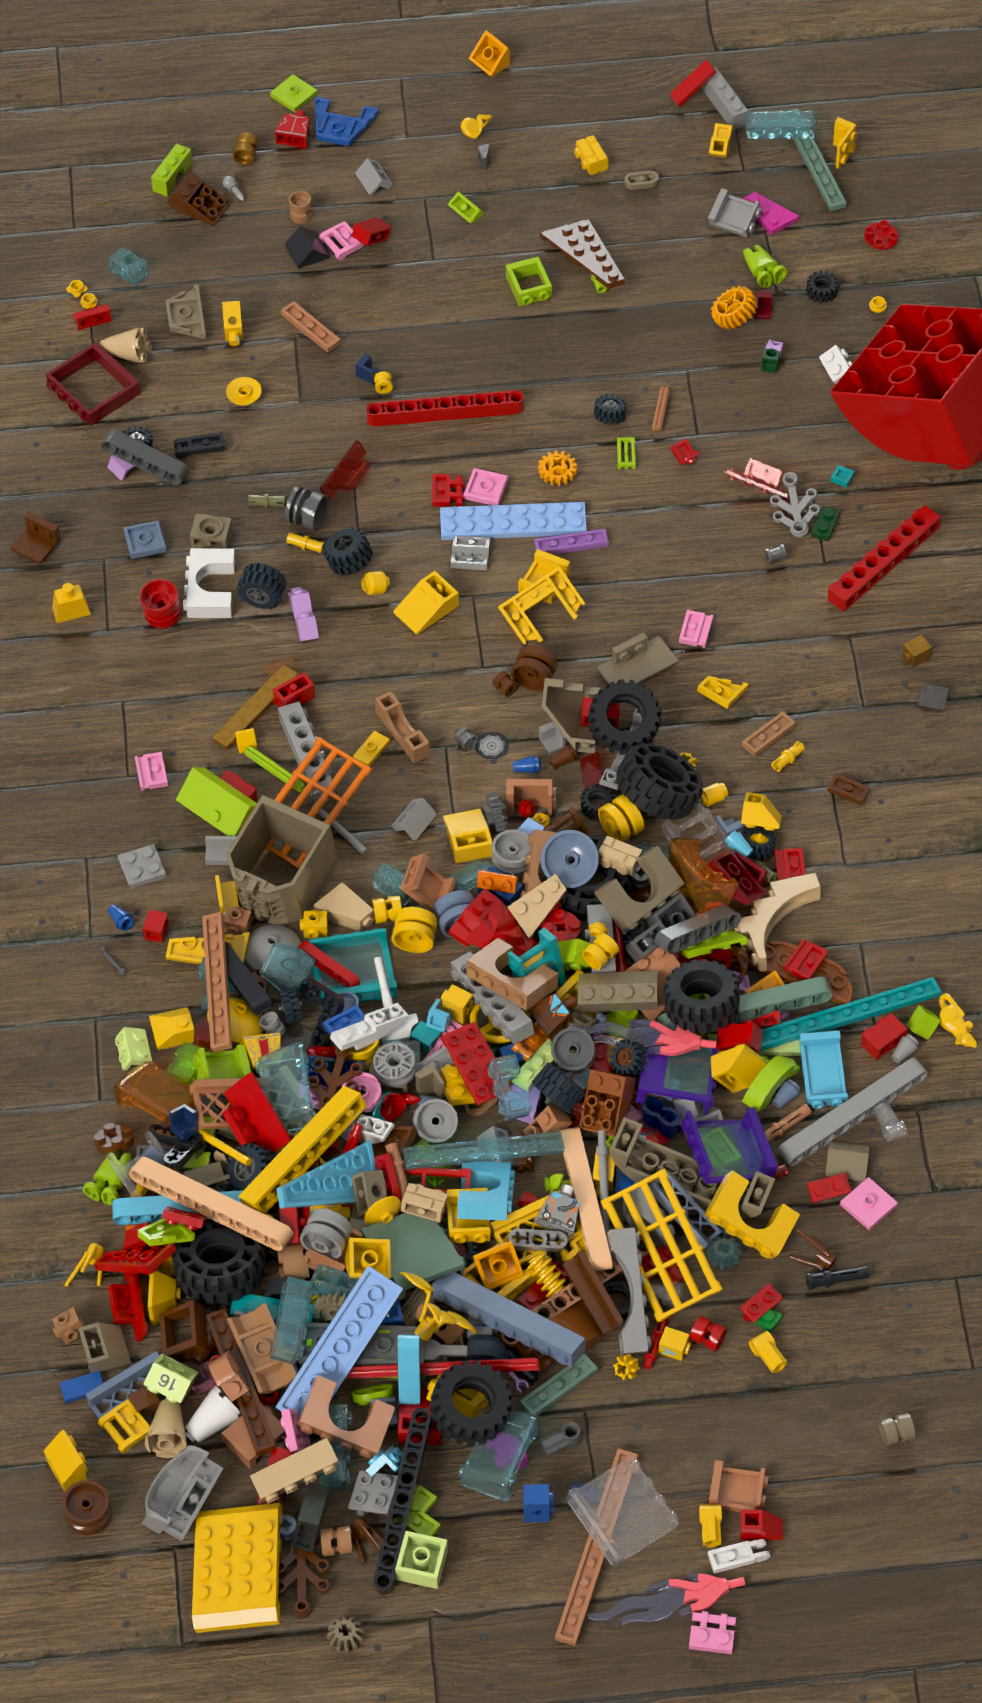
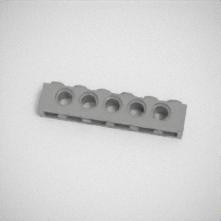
M295 702L279 707L278 714L299 766L308 754L307 752L314 746L313 743L318 737L313 735V725L307 721L308 714L306 709L301 707L300 702ZM319 750L303 772L304 776L311 779L326 759L323 750ZM330 767L319 780L322 782H318L324 788H327L332 781ZM337 786V787L335 788V790L333 791L334 794H336V791L338 790V786ZM316 788L310 793L314 803L322 795V792Z
M471 951L450 962L452 967L450 972L453 979L460 982L463 990L473 994V1002L481 1006L485 1016L489 1015L493 1025L501 1029L506 1040L509 1039L515 1045L534 1034L532 1020L519 1006L466 975L467 960L473 956Z

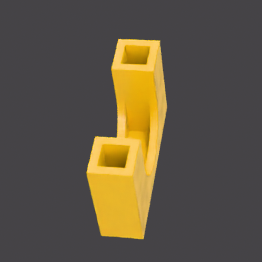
M731 1171L725 1175L704 1216L709 1218L708 1220L712 1224L720 1225L726 1229L725 1231L729 1235L737 1236L743 1240L742 1242L746 1246L760 1251L759 1253L763 1257L772 1259L778 1256L800 1214L782 1204L775 1209L764 1229L749 1227L741 1219L738 1205L750 1181Z

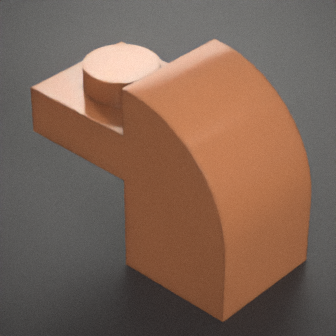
M229 1351L209 1364L210 1372L218 1386H221L231 1402L249 1391V1387L238 1372L240 1367Z

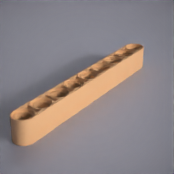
M580 1128L559 1130L560 1143L570 1185L574 1188L573 1197L579 1201L577 1214L588 1260L595 1272L612 1269L611 1254Z
M140 1157L128 1173L130 1178L136 1183L276 1251H281L293 1236V1231L289 1226L147 1157Z

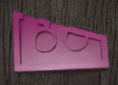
M756 192L742 198L752 203H755L756 200L760 201L762 213L756 220L771 235L799 221V215Z

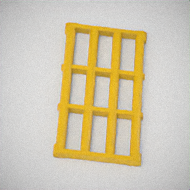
M662 1169L601 1201L615 1229H624L612 1204L613 1201L623 1197L639 1230L636 1233L639 1234V1237H642L656 1268L646 1273L642 1266H639L640 1274H643L644 1286L642 1287L655 1312L654 1317L657 1322H661L679 1311L723 1290L702 1251V1245H699L685 1215L686 1211L682 1209L669 1182V1175L666 1169ZM658 1178L675 1213L665 1218L648 1185ZM639 1188L642 1189L657 1221L647 1227L630 1194ZM678 1218L692 1247L691 1250L681 1254L667 1225L668 1222ZM660 1227L674 1259L664 1264L648 1233ZM694 1254L711 1287L710 1290L700 1294L684 1259ZM676 1263L693 1299L683 1304L666 1271L667 1268ZM659 1273L675 1307L665 1313L648 1280L649 1277Z

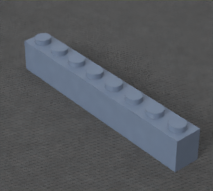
M455 1272L437 1278L432 1284L434 1289L433 1298L437 1301L451 1306L456 1311L469 1315L474 1320L485 1323L488 1327L522 1342L525 1346L538 1350L541 1354L557 1360L560 1364H565L572 1368L585 1352L584 1337Z

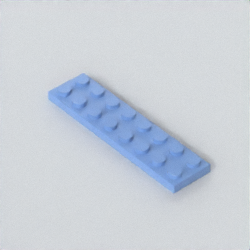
M585 502L440 507L441 540H453L454 536L490 538L543 537L586 531Z
M367 1266L281 1397L276 1408L280 1411L286 1409L297 1410L299 1419L312 1383L317 1375L337 1383L332 1395L333 1397L403 1288L370 1266Z

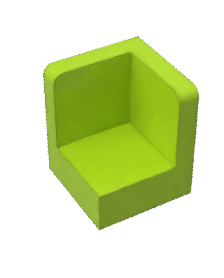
M919 1005L908 1021L907 1026L912 1032L928 1040L941 1020L935 1013Z

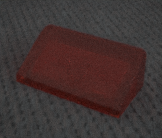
M595 752L579 759L584 790L588 786L592 788V784H596V787H599V782L602 778L599 752Z

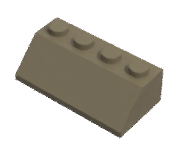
M658 971L579 974V1011L659 1010Z

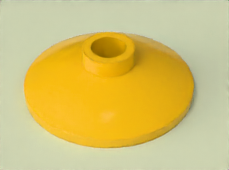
M249 377L236 378L226 388L227 398L232 403L242 406L253 404L260 398L262 393L260 384L255 379Z
M388 1196L378 1200L366 1211L364 1216L365 1223L370 1226L381 1221L384 1224L392 1221L401 1208V1201L395 1196Z

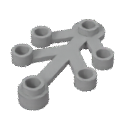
M788 472L783 476V483L789 490L791 505L783 501L778 495H773L770 498V503L772 507H780L792 514L794 521L785 517L781 511H776L773 514V519L776 523H783L790 527L791 534L801 538L808 533V523L813 517L820 514V507L817 504H812L809 507V512L801 520L800 514L810 501L817 498V492L813 488L808 489L806 495L798 504L795 488L798 484L797 475L793 472ZM776 516H782L780 519H776Z

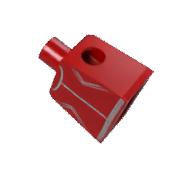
M297 110L295 115L288 113L284 115L275 130L276 144L307 149L310 127L309 118L305 116L303 111Z

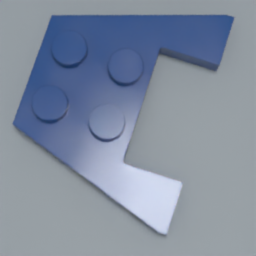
M315 97L317 140L350 146L378 116L379 109L364 106L359 118L327 112L330 106V99Z

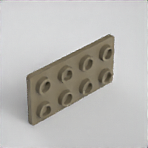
M643 632L612 648V660L598 666L597 671L607 684L612 681L617 683L619 679H624L626 683H629L631 679L635 680L634 684L637 685L678 664V659L659 636L647 641L648 637Z

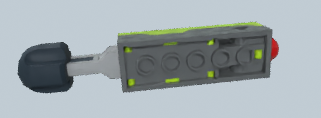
M301 1322V1332L290 1340V1355L299 1363V1369L330 1323ZM379 1325L353 1366L398 1364V1335H416L414 1332L418 1326ZM471 1335L467 1346L441 1345L434 1339H429L427 1342L419 1337L420 1363L508 1359L509 1357L506 1346L498 1338L489 1335ZM377 1377V1378H398V1377Z

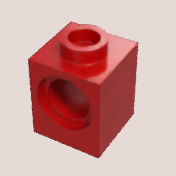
M159 910L148 911L142 928L145 940L163 943L169 926L168 913Z

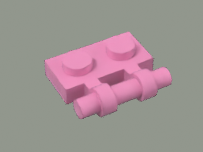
M702 1611V1613L693 1612L692 1621H699L700 1626L691 1625L689 1649L732 1654L734 1631L726 1630V1625L735 1626L736 1617H730L728 1614L723 1613L721 1615L708 1614L707 1611ZM707 1623L720 1624V1628H708Z

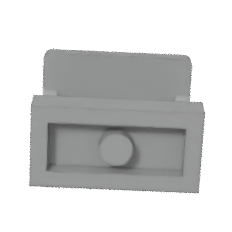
M721 188L709 214V224L748 238L749 234L754 231L756 218H759L762 213L760 201L756 200L755 203L729 195L728 190Z

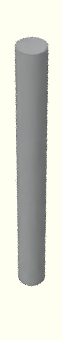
M323 808L317 813L324 820L329 816ZM334 820L331 827L362 855L366 854L368 849Z

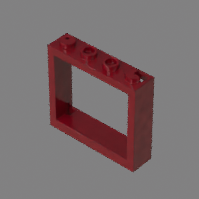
M97 342L46 373V386L48 389L54 391L58 398L68 405L71 411H75L83 422H87L90 426L141 394L139 381ZM96 360L125 388L89 411L60 382Z

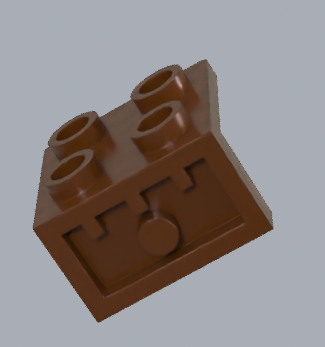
M28 512L25 515L26 529L11 545V550L41 564L61 540L59 526Z

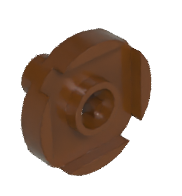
M113 1123L105 1124L103 1129L94 1135V1143L97 1150L105 1154L117 1153V1149L123 1148V1151L129 1149L134 1144L132 1127L115 1126Z

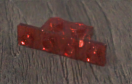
M359 440L353 443L321 485L320 490L322 494L328 496V501H331L339 489L353 490L370 468L369 462L362 460L366 455V451Z
M750 458L744 474L730 468L724 470V473L728 474L730 479L737 481L741 479L745 485L751 487L756 485L761 487V491L768 494L770 492L776 493L783 500L790 498L789 492L778 488L784 473L781 469Z

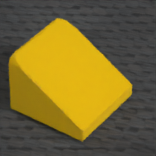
M253 728L235 732L239 753H245L244 751L248 746L257 749Z

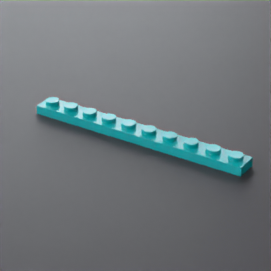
M934 977L764 1028L762 1029L760 1052L799 1040L800 1034L826 1032L940 997L941 990Z

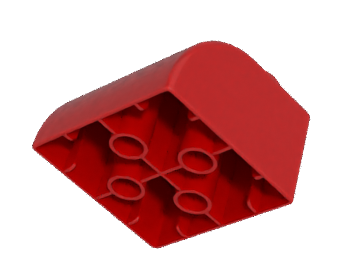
M914 304L900 305L830 391L835 403L852 426L881 450L904 460L946 464L949 468L955 470L965 469L978 463L982 459V308Z

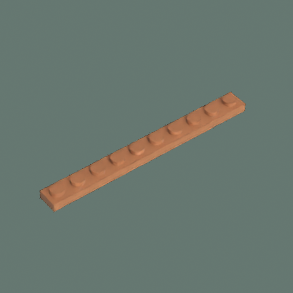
M617 1449L555 1635L556 1641L573 1646L577 1644L638 1459V1454Z

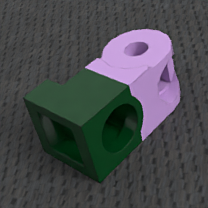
M768 341L762 356V371L777 372L778 363L783 351V342Z

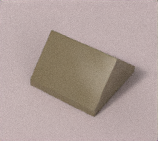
M829 1141L825 1178L846 1173L848 1181L862 1183L866 1179L870 1146Z

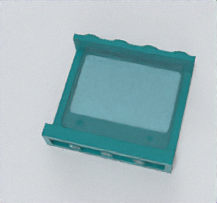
M375 928L364 932L356 931L344 935L337 934L325 938L317 937L309 940V943L351 971L360 980L359 986L345 988L312 965L314 978L319 983L337 994L346 991L352 992L357 996L359 1003L381 1000V988L377 970H375L374 958L382 957L391 997H398L396 980H394L387 943L386 928ZM323 991L320 993V1000L322 1001L324 998Z

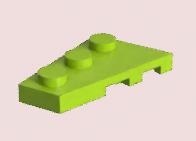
M731 929L678 951V953L686 958L709 954L714 948H723L725 950L731 948L730 945L740 943L741 946L746 945L748 941L746 936Z

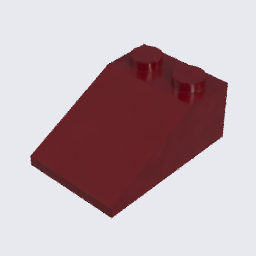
M731 849L713 858L698 872L702 876L703 881L711 888L746 905L768 894Z

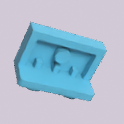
M393 1445L385 1452L381 1449L368 1462L371 1466L366 1471L372 1477L385 1463L394 1471H397L400 1468L403 1451L398 1447L395 1448Z

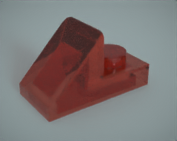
M200 1017L198 1025L195 1026L193 1054H196L199 1048H204V1052H213L210 1045V1029L207 1017Z

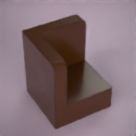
M147 1386L128 1395V1399L137 1413L149 1407L155 1413L160 1404L156 1393L149 1391Z

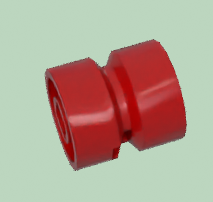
M701 1315L696 1320L689 1339L698 1344L705 1343L706 1348L717 1352L726 1337L727 1328L718 1323L713 1325L712 1320Z

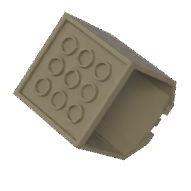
M264 795L260 798L226 853L242 908L250 910L251 915L254 913L255 919L262 921L264 917H270L268 923L286 925L303 919L304 911L310 909L339 861L330 825ZM272 838L308 854L293 880L280 886H275L266 880L250 874Z

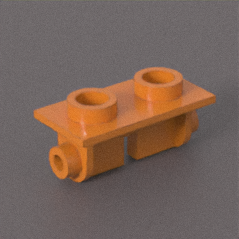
M485 869L483 871L478 870L477 888L515 894L518 877L515 874H497Z

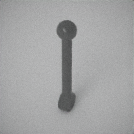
M101 946L99 948L101 954H104L116 967L119 975L124 976L126 970L121 968L106 952L105 948Z

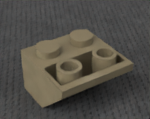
M97 1322L78 1328L90 1373L96 1371L103 1372L131 1363L120 1326Z

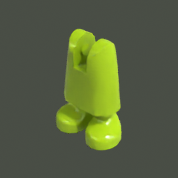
M759 244L754 245V253L750 248L743 250L745 261L753 276L757 277V283L760 287L769 288L772 285V281L774 284H779L787 276V269L783 265H778Z
M116 1150L117 1153L108 1154L93 1176V1180L96 1183L87 1182L82 1188L84 1194L95 1201L102 1199L103 1203L107 1205H112L115 1199H119L117 1190L123 1188L132 1159L130 1153L124 1152L120 1160H118L119 1150Z

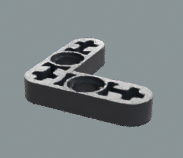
M304 979L300 983V993L322 1007L311 1037L312 1046H329L331 1036L324 1029L323 1022L326 1021L327 1017L330 1019L342 1013L344 999L318 981ZM321 991L324 992V998L322 1001L320 1000Z
M158 1122L151 1124L149 1127L152 1140L174 1146L164 1156V1166L174 1171L180 1170L202 1147V1135L200 1133L182 1140L178 1136L173 1137L176 1135L171 1132L169 1124Z

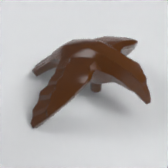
M731 944L729 950L733 954V958L729 960V963H733L729 970L740 973L738 981L741 984L749 967L747 949L745 945L739 948L738 945Z

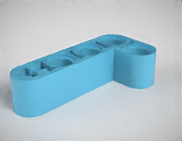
M398 1335L399 1404H420L419 1335Z

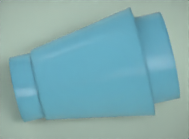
M734 830L725 840L727 847L738 851L746 857H749L753 852V849L740 832L737 833Z

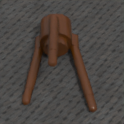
M799 1228L796 1229L797 1233L820 1251L816 1257L818 1263L794 1255H789V1258L816 1267L821 1271L824 1268L829 1270L835 1263L837 1256L828 1251L814 1237H809Z
M360 1518L351 1525V1529L354 1532L351 1534V1537L355 1542L362 1564H365L366 1561L359 1539L361 1541L369 1539L377 1551H381V1547L372 1534L381 1543L383 1537L371 1524L367 1523L365 1518Z

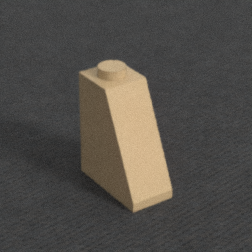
M343 882L314 904V910L327 911L329 922L360 932L364 928L370 927L375 920L374 909Z

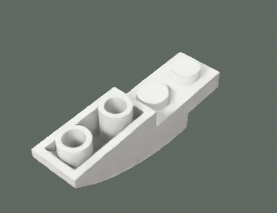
M398 1003L366 1014L364 1021L332 1032L330 1039L341 1051L351 1047L359 1050L386 1036L401 1025L409 1015Z
M361 1114L343 1131L341 1136L344 1140H348L349 1133L353 1130L355 1123H360L363 1125L360 1133L361 1138H359L357 1143H365L370 1140L372 1144L385 1141L394 1124Z

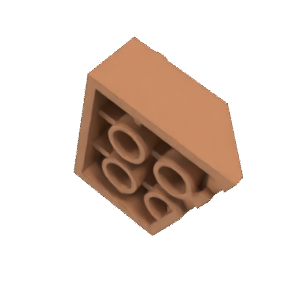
M656 947L624 971H658L659 1010H641L650 1023L651 1020L657 1022L656 1018L661 1012H665L664 983L667 976L672 973V970L680 967V963L674 955L669 954L660 947Z

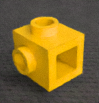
M304 911L303 919H300V930H304V938L328 937L327 911Z

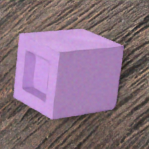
M111 456L107 466L121 481L125 479L127 472L135 467L115 456Z

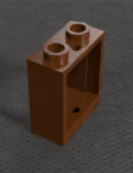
M190 1300L180 1306L169 1308L167 1311L160 1313L162 1354L181 1363L209 1352L204 1306L194 1300ZM190 1316L192 1339L176 1345L174 1322Z

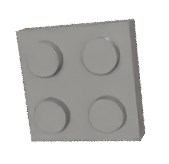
M154 844L117 855L129 889L166 878V873Z

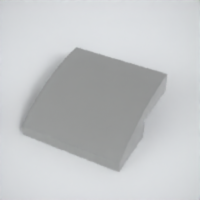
M454 536L451 568L487 570L490 537Z

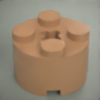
M301 1243L286 1244L281 1251H277L279 1264L282 1263L283 1266L279 1267L280 1278L292 1279L303 1284L310 1283L309 1267L303 1265L306 1249Z

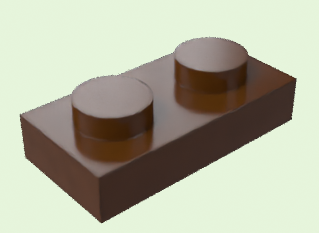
M836 773L827 791L862 805L870 792V787Z

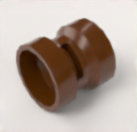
M505 671L497 674L492 683L494 687L501 689V693L506 697L513 695L519 686L518 682L510 679V675Z

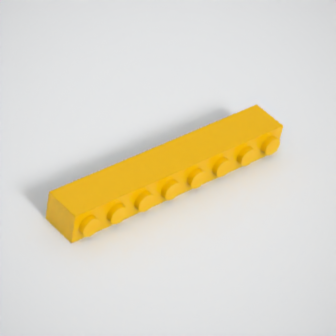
M343 1086L238 1196L241 1203L266 1214L278 1201L277 1188L302 1176L367 1107L361 1093Z

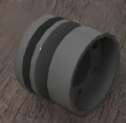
M296 486L292 490L286 504V522L294 523L295 525L302 523L304 528L317 531L327 513L328 496L316 491L311 494L310 489Z

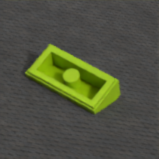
M459 191L447 204L470 224L485 215L482 210Z

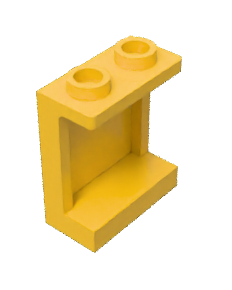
M537 549L534 554L533 564L523 579L520 578L518 581V592H521L558 566L561 567L568 577L570 574V561ZM555 593L542 600V602L552 604L556 597Z
M488 1188L447 1190L449 1241L458 1244L473 1241L478 1243L490 1241L491 1229L489 1220L458 1219L459 1191H488Z

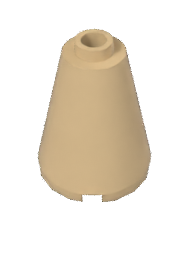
M164 1399L160 1402L146 1435L145 1447L149 1452L151 1450L156 1452L158 1457L173 1458L186 1448L187 1439L180 1403H173Z

